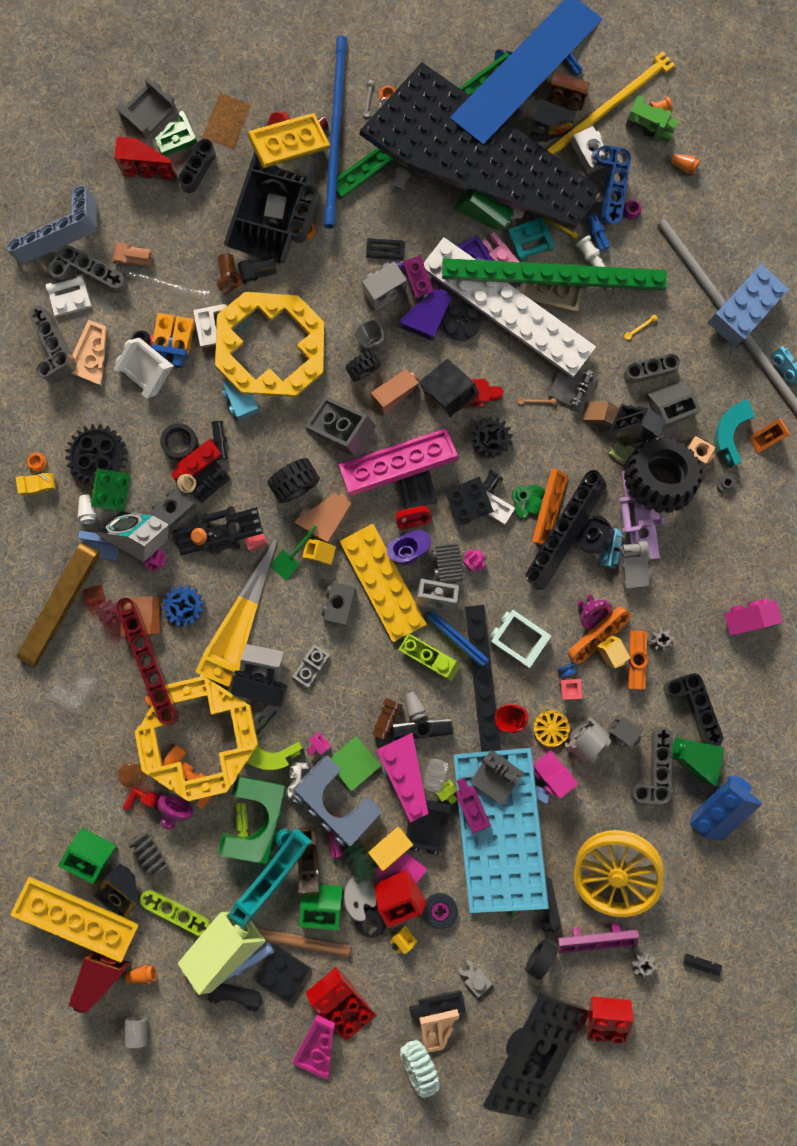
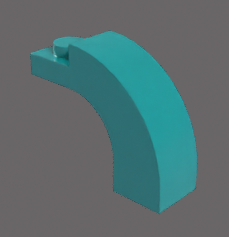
M748 399L735 404L725 412L714 430L713 442L716 454L723 451V460L726 465L729 464L730 468L742 463L734 444V431L738 425L755 417Z

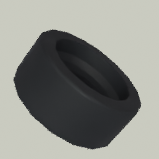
M174 423L167 426L162 432L160 445L171 459L180 461L197 449L198 438L188 425ZM177 431L185 432L190 438L189 448L182 453L173 452L168 445L169 437Z
M543 939L529 957L525 971L535 979L541 980L555 961L558 947Z

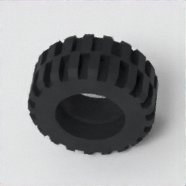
M659 437L658 440L654 438L648 440V442L644 441L633 452L625 468V486L627 490L630 489V496L632 498L635 497L639 505L646 506L645 509H653L657 513H662L663 511L665 513H673L674 510L679 511L690 503L702 482L703 469L699 465V458L694 456V451L691 448H686V444L682 442L680 444L676 442V439L672 438L670 440H667L666 437ZM658 466L669 470L675 476L678 483L665 484L658 481L650 473L649 467Z

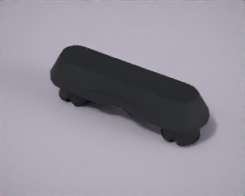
M546 877L549 919H542L541 926H543L542 930L544 932L552 931L555 933L561 928V921L551 878Z
M223 983L212 993H207L209 996L208 1001L211 1003L214 1001L216 1004L221 1000L236 1001L238 1004L246 1005L247 1010H253V1012H257L259 1006L263 1004L260 992Z

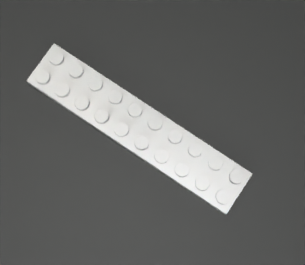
M443 237L424 262L429 275L573 378L596 348L595 345L506 282L442 279L443 258L475 260L445 237Z

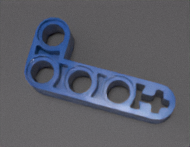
M603 145L592 152L591 159L595 165L608 167L600 220L605 225H613L619 223L622 218L631 154L625 148ZM600 151L605 154L604 160L599 157ZM618 154L623 158L622 163L617 160ZM615 173L620 177L619 182H616L614 179ZM612 193H615L617 196L616 202L611 198Z

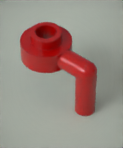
M135 787L131 790L123 805V808L129 811L138 797L142 803L157 809L159 795L152 791L145 793Z

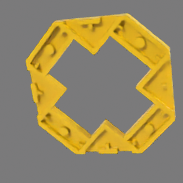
M244 292L217 314L215 368L241 395L261 394V396L276 397V395L296 398L323 374L324 321L299 296ZM257 308L270 321L285 311L308 334L305 339L297 344V349L308 360L284 381L270 368L255 380L231 355L243 345V341L232 329Z
M205 676L168 684L175 704L208 696L212 715L231 711L238 749L219 753L222 773L185 781L182 762L162 765L156 728L167 725L159 722L152 705L145 719L135 731L141 770L187 801L227 793L258 746L251 706ZM160 694L157 699L159 703L164 702L165 694ZM167 711L164 714L165 721L172 719L171 711Z

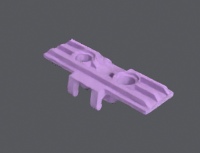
M626 470L621 471L625 497L618 498V502L621 503L624 526L622 533L629 532L631 544H637L638 541H647L650 559L660 558L656 526L664 525V518H660L659 513L653 509H645L646 506L639 505L635 497L632 498L630 496V489L627 490L625 486L624 473ZM629 503H633L635 527H631ZM640 528L647 530L648 536L646 538L638 536Z

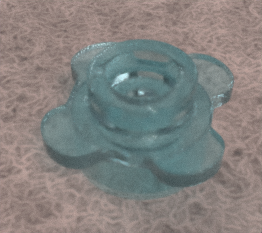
M251 316L243 320V325L239 323L233 329H237L243 334L248 333L250 324L253 323Z

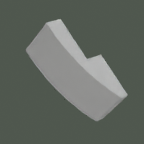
M314 644L292 676V679L308 689L330 654Z

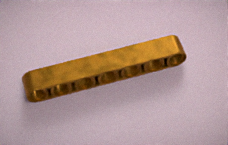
M84 542L77 547L20 648L17 659L34 668L39 664L37 663L39 658L43 657L48 648L47 644L54 638L100 556L99 550Z

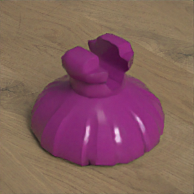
M588 595L586 596L589 601L587 604L580 600L577 605L579 609L583 610L580 617L582 627L593 629L612 612V605L606 600L594 601V597Z
M172 794L160 796L158 809L163 814L161 820L163 828L167 830L173 829L176 822L187 821L192 817L193 808L182 797Z

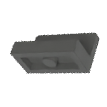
M252 700L249 705L253 714L257 739H259L282 710L277 706Z

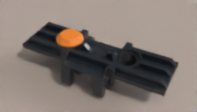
M229 506L226 510L208 515L205 513L201 514L200 523L175 529L174 532L180 556L208 549L210 554L216 555L226 549H239L240 544H237L235 541L263 534V529L257 507L236 513L234 507ZM222 518L226 519V524L210 527L211 521ZM236 523L239 524V530H238V532H237V529H236Z

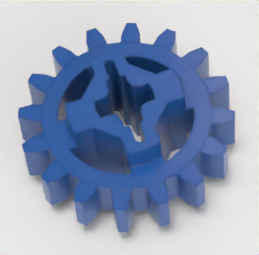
M179 585V590L173 587L172 594L166 593L169 598L168 600L163 599V602L167 603V605L162 607V609L168 611L164 615L165 617L171 616L169 622L174 623L177 621V626H181L183 622L184 626L188 627L189 621L195 624V618L201 619L199 612L205 611L201 608L205 602L200 601L203 597L202 594L196 595L198 591L196 588L191 591V586L187 585L186 589H184L183 585ZM181 594L180 598L174 600L177 595ZM191 595L194 597L196 605L192 604L190 600ZM185 601V604H187L191 608H183L182 611V608L176 605V603L183 604ZM171 606L176 609L177 616L174 615ZM191 611L194 612L190 617L185 618L186 614Z

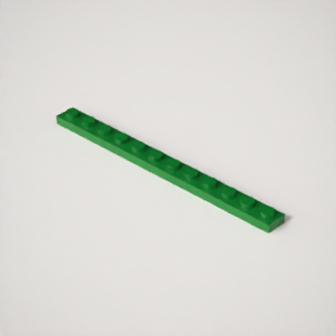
M506 52L459 88L471 96L510 56L509 53ZM379 148L374 149L337 177V194L343 199L392 163L394 159Z
M442 259V279L661 291H665L667 288V270Z

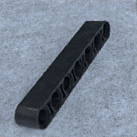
M590 470L585 474L525 574L526 581L536 590H543L548 586L605 491L607 482L597 470Z

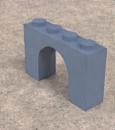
M323 756L291 790L294 793L293 798L299 804L304 803L308 807L307 812L313 818L318 817L322 823L320 825L327 832L331 831L336 836L334 839L341 846H351L382 813V810L370 798H363L348 815L341 818L330 815L323 805L322 795L327 784L341 769L329 756Z

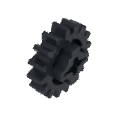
M490 416L487 422L483 418L481 421L482 425L476 424L478 430L474 429L472 431V434L476 435L471 438V441L476 442L473 448H479L478 454L484 452L485 458H487L488 454H491L492 459L495 458L496 454L501 457L503 455L502 450L508 451L506 445L511 446L512 441L508 440L513 437V434H508L511 427L505 428L506 421L500 423L499 417L493 421ZM501 432L504 434V442L500 437ZM496 433L495 440L492 439L488 442L489 435L492 436ZM480 434L484 437V441L482 444L479 438ZM493 446H495V447L497 448V449H488L489 447H493Z

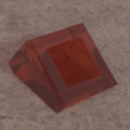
M102 584L83 590L85 605L89 611L108 606Z

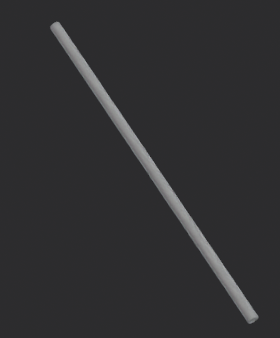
M666 219L659 222V228L720 309L726 302ZM749 334L743 340L744 344L797 415V398Z

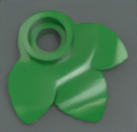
M538 485L518 486L513 490L512 499L515 502V513L518 517L525 520L529 513L535 515L540 513L542 506L540 498L545 495V490ZM521 492L524 493V498H523V499L520 498V493H521Z

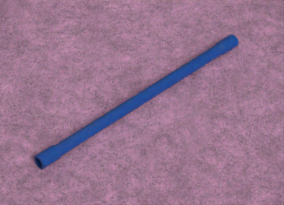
M337 36L327 196L326 209L324 211V227L327 229L335 227L344 67L347 51V37Z

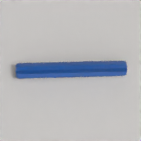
M431 611L428 614L427 620L480 667L487 664L488 658L435 611Z

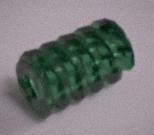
M362 839L355 841L351 846L344 847L345 850L342 853V856L349 855L345 860L346 863H353L349 869H356L353 877H360L356 882L357 884H362L378 875L374 874L377 867H370L374 861L366 860L370 854L363 853L366 846H359Z

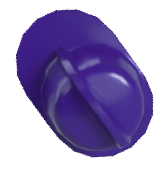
M415 530L396 538L389 543L387 555L396 563L405 566L415 563L418 556L429 549L431 545L430 535L423 530Z

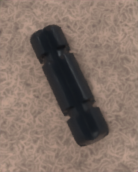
M685 954L683 964L685 966H694V969L706 973L712 972L711 974L715 976H720L722 973V965L712 964L711 961L699 957L694 958L690 954Z

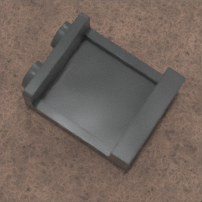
M148 77L145 79L146 85L125 106L120 103L116 107L119 116L145 139L176 109L173 96L168 92L165 94L161 90V86L155 80L151 81Z

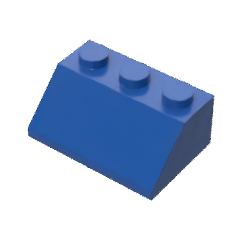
M731 777L694 811L691 816L690 826L705 838L723 841L762 805V802Z

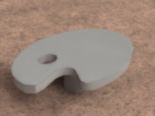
M363 874L353 876L348 881L344 891L345 908L350 917L359 922L366 919L363 908L364 904L372 908L376 905L374 885ZM353 903L358 904L357 909L354 908Z

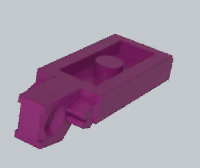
M465 777L458 779L457 784L460 790L456 791L457 799L472 833L474 834L491 827L492 825L474 786H468Z

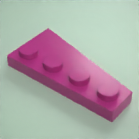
M410 733L377 749V752L410 822L427 815L428 810L413 734Z

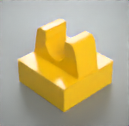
M406 926L398 930L390 940L391 945L396 943L399 947L397 953L403 952V954L409 952L417 942Z

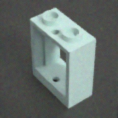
M512 610L510 613L506 611L500 620L503 622L499 629L495 627L489 636L492 638L490 643L525 667L530 668L551 635L516 611ZM513 617L540 635V638L526 658H523L498 641Z

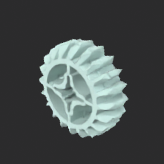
M417 1040L410 1041L400 1051L403 1066L415 1092L422 1098L430 1097L439 1090V1078L434 1064L422 1043Z

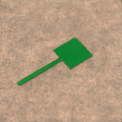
M316 525L313 526L291 555L283 549L270 564V567L285 581L288 580L300 565L293 557L317 529Z

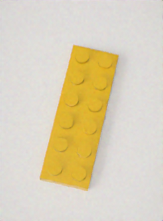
M374 524L339 541L392 642L427 625L396 565L388 557L387 549Z
M28 877L10 916L120 963L139 925L134 921L32 877Z

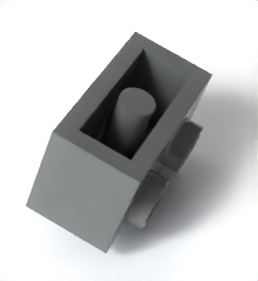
M617 716L607 729L609 735L612 736L611 741L620 747L636 746L642 739L641 733L643 731L625 717Z

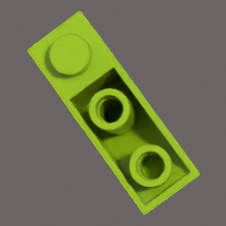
M409 633L398 649L451 682L461 667V664Z

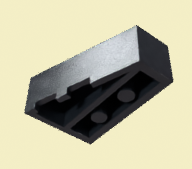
M622 403L608 436L624 447L658 438L664 431L663 427L666 420L649 408L634 407L633 405L627 406Z

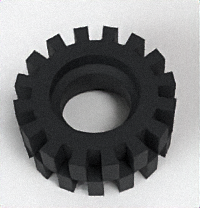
M369 350L359 354L354 360L349 361L345 369L351 379L356 382L374 373L375 370L380 368L382 363L375 351Z

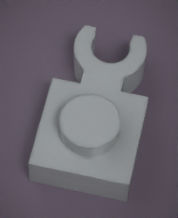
M466 960L469 969L464 971L459 967L458 970L461 975L468 977L465 983L477 997H480L493 983L480 968L474 971L472 962Z

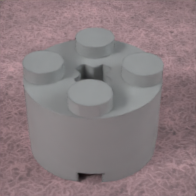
M589 717L587 718L589 722L586 724L581 722L568 737L571 741L569 744L566 742L565 747L583 763L589 762L591 764L598 758V753L601 749H605L610 745L611 739H609V733L593 718Z

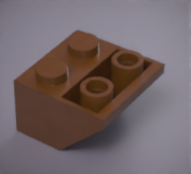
M554 73L547 101L557 106H567L571 111H582L590 82Z

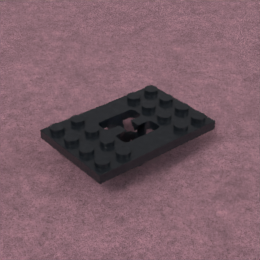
M540 993L524 1026L512 1033L506 1044L508 1057L483 1107L488 1111L534 1120L540 1111L542 1102L549 1094V1089L571 1045L576 1041L577 1034L585 1023L589 1011L582 1006ZM532 1060H535L537 1063H539L541 1065L540 1068L539 1065L533 1062Z

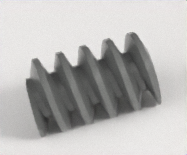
M146 832L133 840L128 847H136L132 854H140L137 862L144 861L141 869L148 868L145 875H154L168 866L169 863L162 864L165 857L158 858L161 850L154 851L157 843L150 844L153 836L146 837L148 834Z

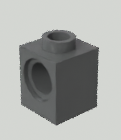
M268 194L264 213L265 221L273 226L284 225L288 205L287 197Z

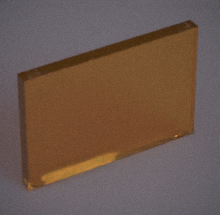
M220 93L203 137L234 147L251 104Z

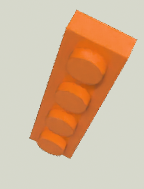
M551 469L532 542L540 546L544 544L556 524L568 475L558 469Z

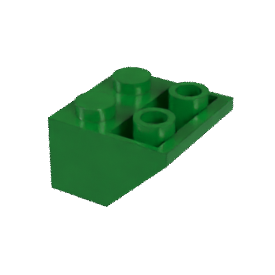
M81 828L66 849L58 867L95 884L100 880L117 845Z
M319 884V896L302 897L299 927L339 930L343 886Z

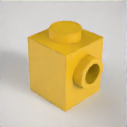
M308 539L302 558L331 565L336 546L320 540Z
M610 636L596 646L607 666L619 668L626 663L625 661L630 659L620 638Z

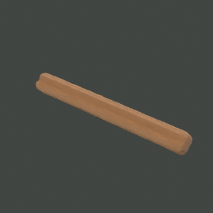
M257 928L266 942L349 957L351 946L347 944Z

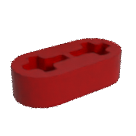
M419 506L399 511L395 515V520L400 529H409L430 523L432 515L428 507Z

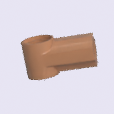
M117 242L112 262L116 265L120 263L126 264V266L131 264L150 267L152 251L135 248L127 243Z

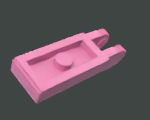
M496 233L490 234L491 240L498 246L496 249L493 250L487 240L481 241L493 261L519 262L504 242L502 243Z

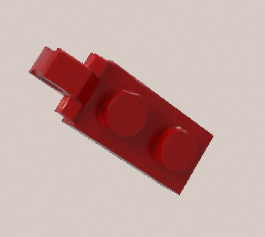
M209 439L177 464L178 468L171 473V476L176 481L183 474H190L194 477L220 458L222 453L214 442Z

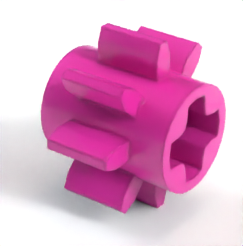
M159 548L142 563L148 570L157 571L159 567L165 566L166 554Z
M470 549L464 554L466 559L463 563L471 572L475 569L479 572L486 566L484 563L486 557L480 550L476 549L473 552Z

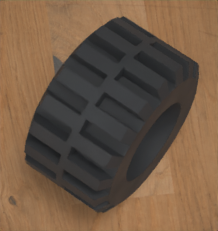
M302 458L279 469L269 478L267 484L279 503H287L311 490L319 482L320 477L309 459Z

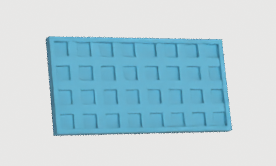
M532 748L494 751L524 773L503 805L474 786L492 825L477 833H472L458 801L470 913L548 909L549 902ZM490 751L453 755L458 791L460 788L457 780L465 777L468 786L473 785L470 781Z

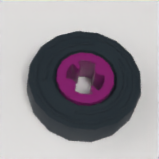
M436 893L426 899L427 904L423 910V916L429 926L435 929H445L455 922L458 908L451 896L445 893ZM438 906L446 909V912L442 914L443 916H438V913L435 914Z

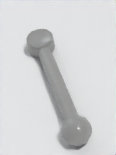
M369 80L367 83L369 89L366 109L363 111V116L366 118L370 116L372 87L375 85L373 80Z

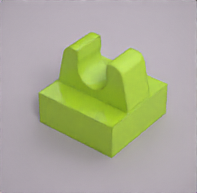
M450 779L435 790L442 802L448 799L451 805L458 801L454 795L458 790Z

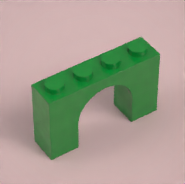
M239 775L233 784L231 794L235 797L258 801L264 809V822L256 833L247 837L222 833L218 853L223 857L267 864L268 859L272 856L273 848L271 845L277 835L276 824L277 820L281 817L282 809L280 806L281 802L285 799L286 789L281 783Z

